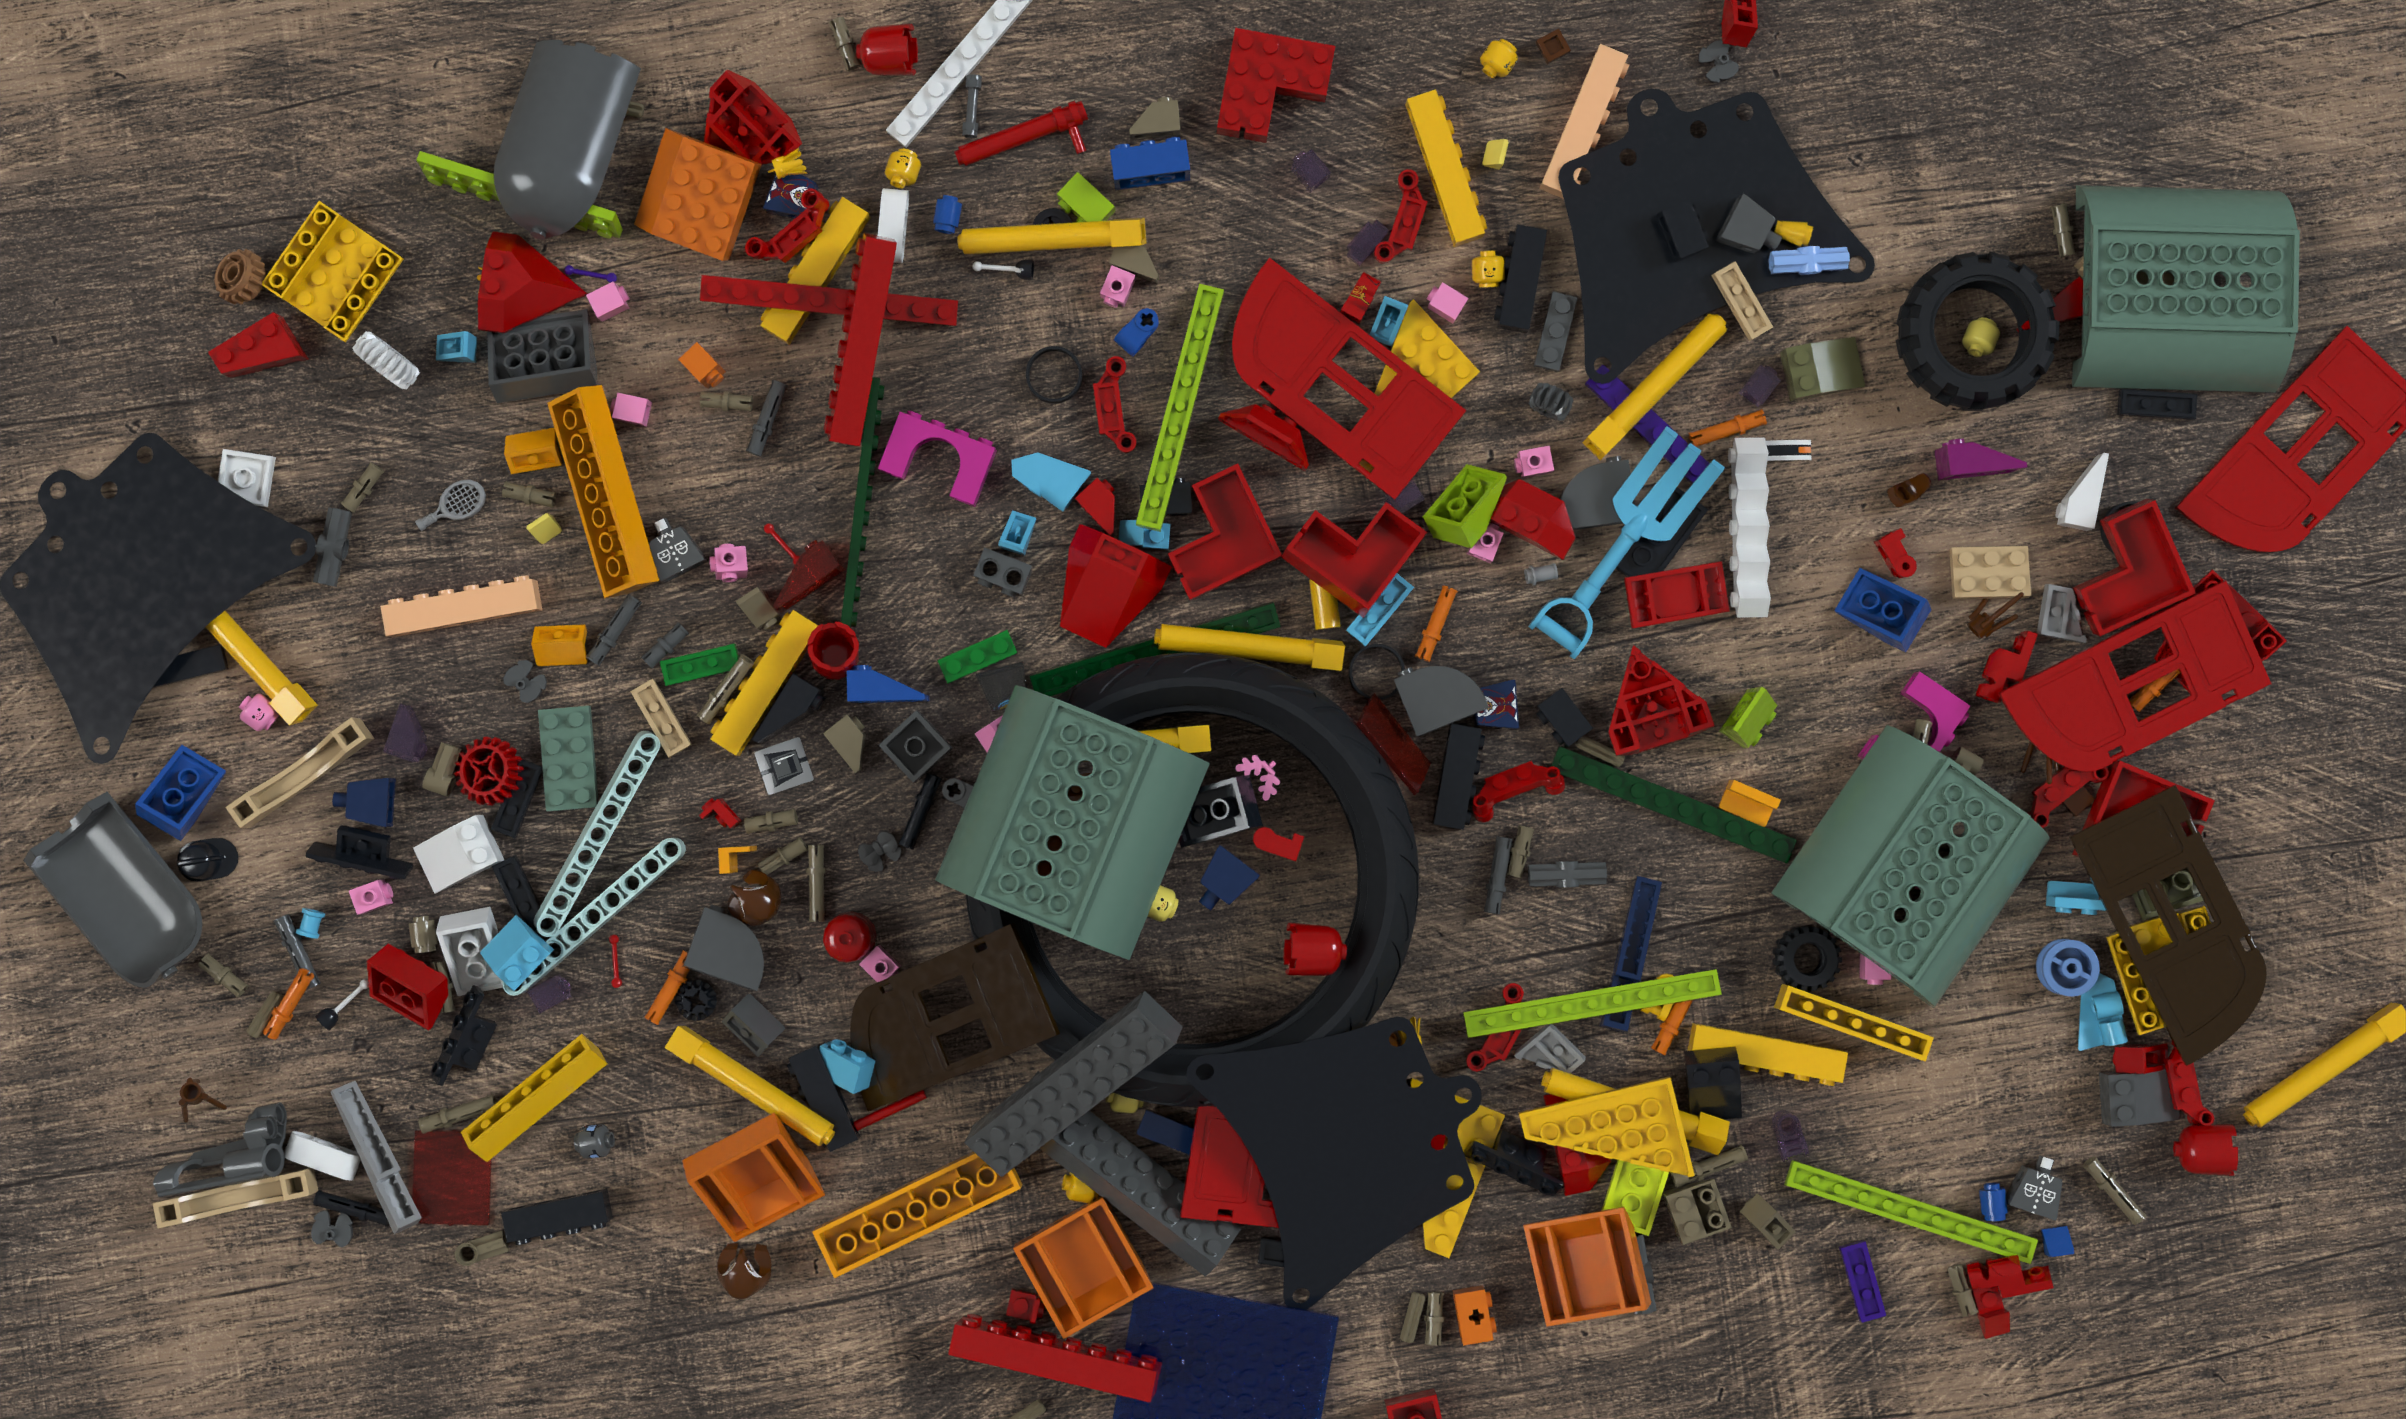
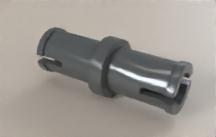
M677 622L663 638L659 637L657 639L658 642L641 658L653 669L668 653L672 654L674 652L673 648L689 635V632Z

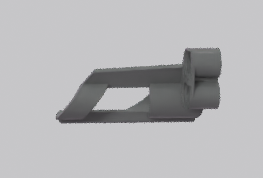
M279 1102L255 1108L253 1113L249 1114V1119L246 1121L245 1132L243 1133L244 1139L195 1152L188 1160L171 1163L163 1167L153 1181L158 1197L214 1186L236 1185L279 1175L285 1160L284 1152L281 1148L285 1140L287 1123L284 1105ZM223 1163L225 1174L223 1176L179 1184L178 1179L182 1171Z

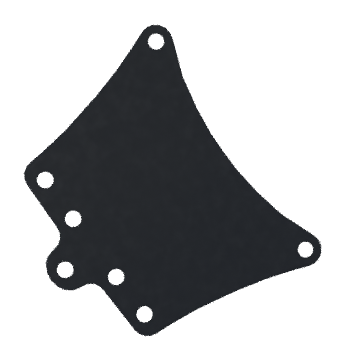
M1652 88L1642 90L1635 94L1628 103L1627 118L1629 128L1622 139L1567 162L1559 171L1558 179L1572 229L1580 278L1584 315L1585 370L1589 378L1597 383L1611 382L1646 349L1676 329L1710 311L1727 305L1725 298L1711 275L1735 261L1755 295L1775 289L1809 283L1862 282L1868 279L1874 271L1875 263L1872 254L1839 218L1815 186L1788 145L1766 101L1755 92L1742 93L1701 109L1685 112L1675 106L1666 92ZM1645 99H1653L1658 105V110L1653 116H1646L1641 111V103ZM1746 103L1752 107L1753 116L1751 119L1742 121L1737 117L1736 110L1740 104ZM1695 121H1702L1707 126V133L1702 138H1695L1690 133V126ZM1627 148L1632 149L1637 156L1636 162L1631 166L1623 165L1619 158L1621 151ZM1580 167L1588 169L1591 175L1589 182L1584 185L1576 183L1573 177L1574 171ZM1745 194L1775 217V222L1771 228L1772 232L1775 230L1777 220L1808 222L1807 225L1813 226L1808 246H1820V248L1847 247L1850 259L1853 256H1861L1864 258L1866 266L1861 273L1852 272L1848 265L1846 270L1821 271V273L1799 275L1798 273L1771 274L1768 261L1770 252L1797 250L1800 247L1781 239L1775 250L1762 245L1758 252L1749 253L1715 240L1736 198ZM1690 200L1691 204H1694L1698 209L1700 216L1698 221L1701 229L1704 228L1708 234L1709 242L1707 244L1709 247L1675 262L1656 214ZM1599 357H1606L1611 362L1610 371L1603 375L1597 373L1594 369V362Z
M149 432L138 437L94 479H81L69 470L54 472L45 479L38 492V502L46 515V527L37 539L4 572L0 579V592L30 634L53 675L68 706L86 755L94 763L103 764L108 763L115 757L137 710L176 656L211 621L235 602L266 581L310 561L316 551V540L307 530L261 509L234 493L193 465L162 437ZM144 446L151 448L153 451L152 460L146 464L140 463L137 459L138 450ZM109 481L117 486V494L111 499H107L101 494L103 484ZM55 482H62L66 487V494L61 499H54L50 495V487ZM53 536L61 537L64 543L63 549L58 553L50 552L47 547L48 540ZM298 538L304 539L307 543V551L300 556L294 555L291 551V543ZM18 572H24L29 577L28 585L24 589H17L13 585V577ZM99 737H105L110 742L108 752L102 755L97 754L93 748L95 740Z
M1397 1016L1345 1033L1291 1045L1254 1051L1203 1055L1195 1058L1188 1065L1186 1072L1188 1081L1221 1111L1242 1139L1265 1182L1279 1225L1284 1254V1303L1294 1311L1309 1309L1350 1273L1377 1253L1424 1222L1466 1200L1473 1192L1474 1180L1460 1144L1457 1130L1459 1124L1479 1108L1482 1099L1481 1088L1469 1076L1459 1075L1440 1078L1435 1075L1412 1023L1404 1017ZM1398 1030L1405 1032L1407 1039L1403 1045L1396 1047L1390 1044L1389 1037L1393 1032ZM1210 1064L1214 1068L1212 1077L1206 1080L1199 1079L1196 1076V1069L1200 1065ZM1413 1072L1421 1073L1424 1078L1423 1083L1416 1088H1411L1406 1084L1408 1075ZM1461 1088H1468L1472 1092L1471 1099L1463 1104L1458 1103L1455 1100V1093ZM1439 1134L1445 1135L1448 1138L1446 1147L1441 1150L1433 1149L1431 1146L1433 1137ZM1452 1175H1459L1463 1178V1184L1457 1190H1450L1446 1186L1447 1179ZM1299 1288H1305L1310 1293L1308 1300L1303 1303L1295 1302L1292 1297L1295 1290Z

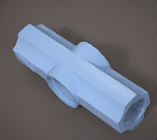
M1807 246L1797 248V250L1772 251L1768 261L1771 274L1798 273L1799 275L1821 273V271L1848 269L1850 256L1847 247L1820 248V246Z

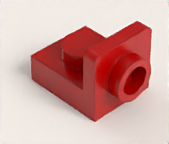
M712 798L701 807L703 810L699 815L701 819H707L716 812L715 818L725 828L727 826L735 828L742 822L722 798L717 800Z
M1012 1288L1006 1315L1029 1320L1030 1323L1035 1324L1037 1318L1042 1319L1045 1305L1041 1302L1038 1294Z

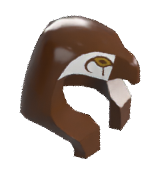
M755 870L748 871L742 879L749 885L759 884L762 886L744 888L731 885L730 888L735 895L731 894L727 902L728 910L734 918L745 925L758 926L770 921L777 914L781 905V889L777 882L765 873Z
M738 1243L727 1244L722 1250L717 1262V1276L721 1285L731 1297L739 1300L749 1298L768 1284L771 1277L772 1264L767 1245L756 1244L754 1258L759 1265V1274L755 1272L748 1261L744 1249H740L737 1259L729 1268L730 1262L736 1257Z

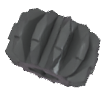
M1538 383L1531 393L1528 404L1540 415L1562 421L1569 414L1574 400L1569 393L1564 392L1555 385Z

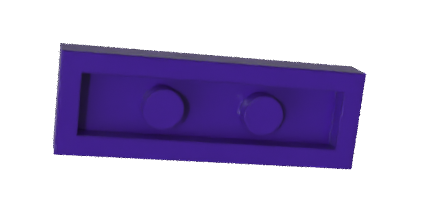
M1861 1240L1839 1246L1859 1321L1863 1323L1886 1316L1866 1241Z

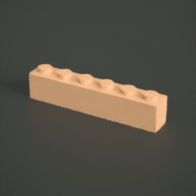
M1602 44L1599 45L1539 189L1563 198L1558 179L1560 169L1567 162L1588 154L1590 147L1595 149L1601 135L1596 133L1600 124L1605 125L1610 111L1606 110L1609 101H1615L1620 89L1616 87L1618 79H1624L1629 68V64L1625 63L1628 58L1627 54ZM1584 167L1577 168L1574 171L1573 177L1578 184L1581 183L1577 179L1580 171H1586Z
M526 575L513 578L514 582L504 584V580L488 582L489 587L479 588V585L464 586V591L454 593V589L438 591L439 596L429 597V594L414 595L411 601L404 602L403 598L388 600V605L380 606L385 635L393 638L543 611L538 581L529 579V576Z

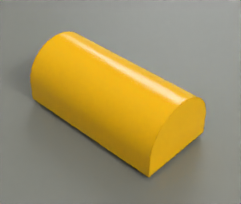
M1310 579L1315 630L1341 627L1337 598Z

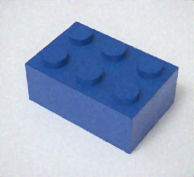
M1180 137L1167 138L1165 142L1156 144L1153 140L1143 141L1140 143V146L1130 147V144H1119L1115 146V149L1110 150L1115 191L1190 181L1186 140H1181Z

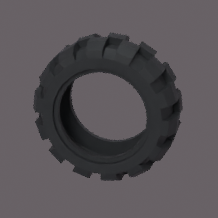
M1970 252L1955 255L1945 262H1940L1920 277L1908 291L1909 294L1904 304L1900 307L1896 325L1899 326L1898 339L1895 340L1899 359L1904 360L1908 369L1906 374L1917 388L1921 386L1930 394V399L1946 407L1949 405L1960 407L1962 411H1982L1993 407L1998 408L2020 398L2036 386L2035 383L2049 369L2055 357L2053 354L2055 342L2059 341V321L2055 320L2053 307L2056 304L2049 289L2044 290L2037 282L2036 278L2038 275L2025 264L2019 266L2011 262L2009 256L1993 252L1988 254ZM1962 289L1986 290L2000 297L2011 308L2018 324L2019 341L2013 359L2003 371L1988 376L1971 375L1956 369L1943 357L1936 343L1934 324L1937 311L1949 294ZM2029 320L2030 329L2023 330L2021 326Z

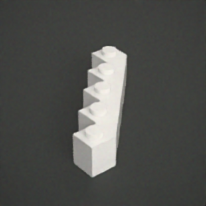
M1734 438L1733 448H1729L1728 461L1731 463L1732 484L1729 485V499H1732V520L1729 523V533L1733 537V556L1730 557V570L1733 571V592L1730 595L1731 607H1735L1737 618L1768 617L1771 600L1767 583L1770 566L1767 550L1770 525L1766 512L1769 487L1765 474L1769 453L1765 438Z

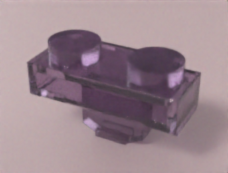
M1375 220L1373 224L1368 221L1348 244L1347 249L1349 252L1346 256L1360 267L1367 257L1373 253L1376 246L1382 242L1383 238L1389 233V230L1378 220Z

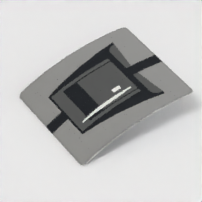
M799 737L754 753L768 795L814 780Z

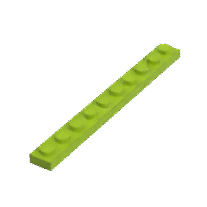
M1199 284L1136 520V526L1161 532L1224 295V289Z
M1717 969L1468 1011L1463 1012L1467 1038L1720 996L1722 993Z
M1794 1160L1791 1161L1784 1183L1786 1186L2000 1255H2018L2020 1261L2028 1264L2032 1262L2038 1242L2036 1238Z

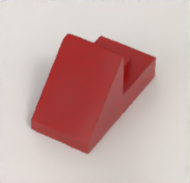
M1998 1286L1992 1289L1972 1290L1971 1293L1978 1310L1977 1315L1984 1338L1987 1339L2009 1333L2010 1312L2004 1308Z

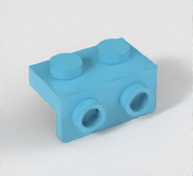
M2062 881L2047 882L2046 906L2056 907V912L2072 913V908L2081 909V914L2097 915V910L2106 911L2102 901L2099 900V895L2093 884Z

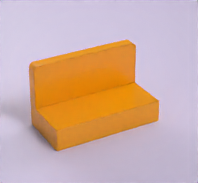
M555 428L505 437L504 456L511 474L561 466L562 459L556 444L557 435Z
M586 625L534 627L531 645L536 665L587 664L588 659L586 658L587 653L585 649Z
M1729 780L1718 807L1735 816L1766 827L1773 809L1778 808L1781 800L1736 780Z
M757 846L718 848L719 874L738 872L737 852L757 851Z

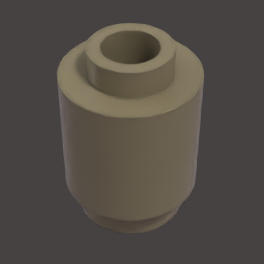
M429 916L413 918V923H409L408 926L411 947H414L415 954L436 951L435 944H438L435 921L429 920Z

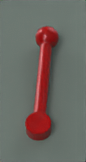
M766 524L764 531L774 537L792 557L795 565H801L803 562L802 557L797 556L774 531L775 528L772 524Z
M613 934L609 937V942L612 944L614 973L611 985L614 988H619L622 985V980L619 978L617 956L619 938Z

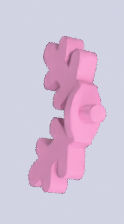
M1257 755L1252 756L1254 762H1250L1247 757H1244L1242 759L1243 763L1236 765V770L1239 772L1244 771V775H1250L1251 770L1255 769L1254 774L1258 776L1261 773V769L1264 768L1268 774L1262 775L1260 781H1266V783L1261 785L1258 790L1263 792V800H1269L1271 794L1275 795L1277 793L1273 783L1275 785L1280 784V780L1274 776L1276 772L1272 769L1276 763L1272 761L1268 764L1265 760L1261 761Z

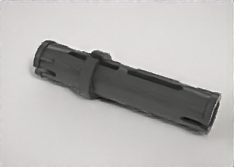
M772 380L757 424H753L752 430L754 432L746 452L759 457L762 456L767 438L772 435L773 431L771 428L788 385Z
M627 594V597L610 620L606 629H604L602 634H598V640L586 656L587 659L598 666L601 665L607 653L612 647L615 648L617 645L615 642L642 604L641 601Z
M1496 836L1489 884H1486V889L1488 890L1484 912L1500 915L1503 892H1506L1504 885L1513 839Z
M287 914L274 920L273 922L283 940L281 944L289 952L297 972L300 968L309 970L307 976L311 972L314 974V979L306 990L321 984L301 942L302 936L296 934V929L290 915Z

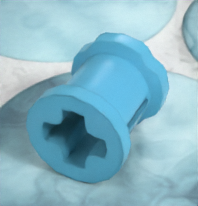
M302 908L303 918L300 928L296 929V934L318 939L320 936L318 929L321 919L325 917V913L314 909Z

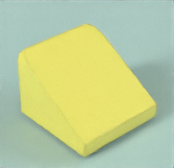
M1508 140L1489 141L1486 145L1482 165L1500 170L1504 164Z
M545 513L526 527L541 544H545L562 532V528L556 519L548 513Z

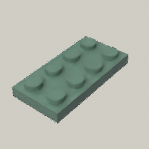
M591 706L538 710L546 812L595 808L598 804Z

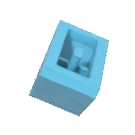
M1384 296L1369 335L1378 342L1392 347L1408 305Z
M466 331L437 335V361L476 363V336Z
M1012 510L998 546L1025 556L1036 518Z

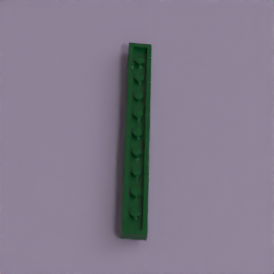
M875 377L872 378L864 423L841 623L848 625L850 628L857 625L858 612H853L854 602H859L861 587H857L856 583L857 576L862 577L864 562L859 561L860 551L865 552L867 536H862L863 526H868L870 516V511H865L866 501H871L873 491V486H868L869 475L874 476L876 461L871 460L872 450L877 451L879 436L874 435L875 425L880 426L882 410H877L878 400L883 401L885 385H880V378Z
M1272 601L1189 627L1259 634L1279 628L1281 625L1274 602ZM1154 637L1035 672L1029 674L1034 691L1052 696L1065 692L1083 680L1119 664L1161 654L1185 652L1158 649V644H1154Z
M1558 746L1550 766L1557 767L1563 776L1788 864L1797 841Z

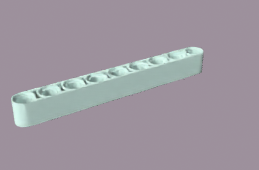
M641 731L634 737L535 915L534 925L542 936L552 937L561 928L657 755L660 741L652 732ZM646 737H651L653 739L652 746L646 750L642 749L641 741ZM632 760H639L640 768L635 772H630L628 770L629 763ZM621 782H626L628 790L624 794H617L616 786ZM615 805L616 811L612 816L606 817L603 815V810L606 806ZM594 828H603V835L600 838H591V831ZM583 850H589L591 852L590 858L587 861H579V853ZM573 872L578 874V880L575 883H566L565 879L568 874ZM556 896H565L566 901L562 906L557 907L553 905V900ZM552 918L553 925L550 928L543 929L540 927L543 919Z
M667 838L660 842L546 941L550 946L553 943L560 945L561 954L558 957L551 953L541 963V971L539 973L532 972L522 983L520 990L513 991L503 982L504 991L509 995L515 996L523 994L532 988L679 861L686 851L684 842L679 838ZM670 842H674L678 847V852L675 856H670L667 853L666 848ZM650 859H655L659 867L655 873H651L647 868ZM631 876H635L639 880V886L635 890L628 886V879ZM613 892L620 899L616 907L612 906L608 900L609 895ZM593 909L597 910L600 914L598 923H593L589 918V914ZM573 926L578 927L581 932L578 940H574L570 936V929Z

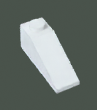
M2102 453L2097 455L2062 499V502L2058 504L2055 514L2056 518H2058L2057 525L2084 531L2095 529L2109 454Z

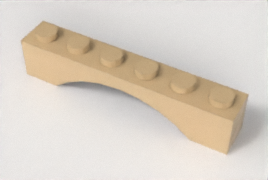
M351 717L330 732L316 747L298 761L261 785L246 792L225 808L240 828H251L375 738L360 718Z
M308 1167L280 1173L276 1177L170 1197L152 1204L157 1228H163L243 1208L309 1196L318 1191L314 1169Z

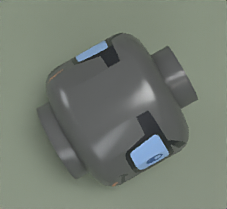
M604 1124L585 1125L580 1128L574 1137L576 1152L586 1159L606 1157L611 1147L615 1144L614 1134Z

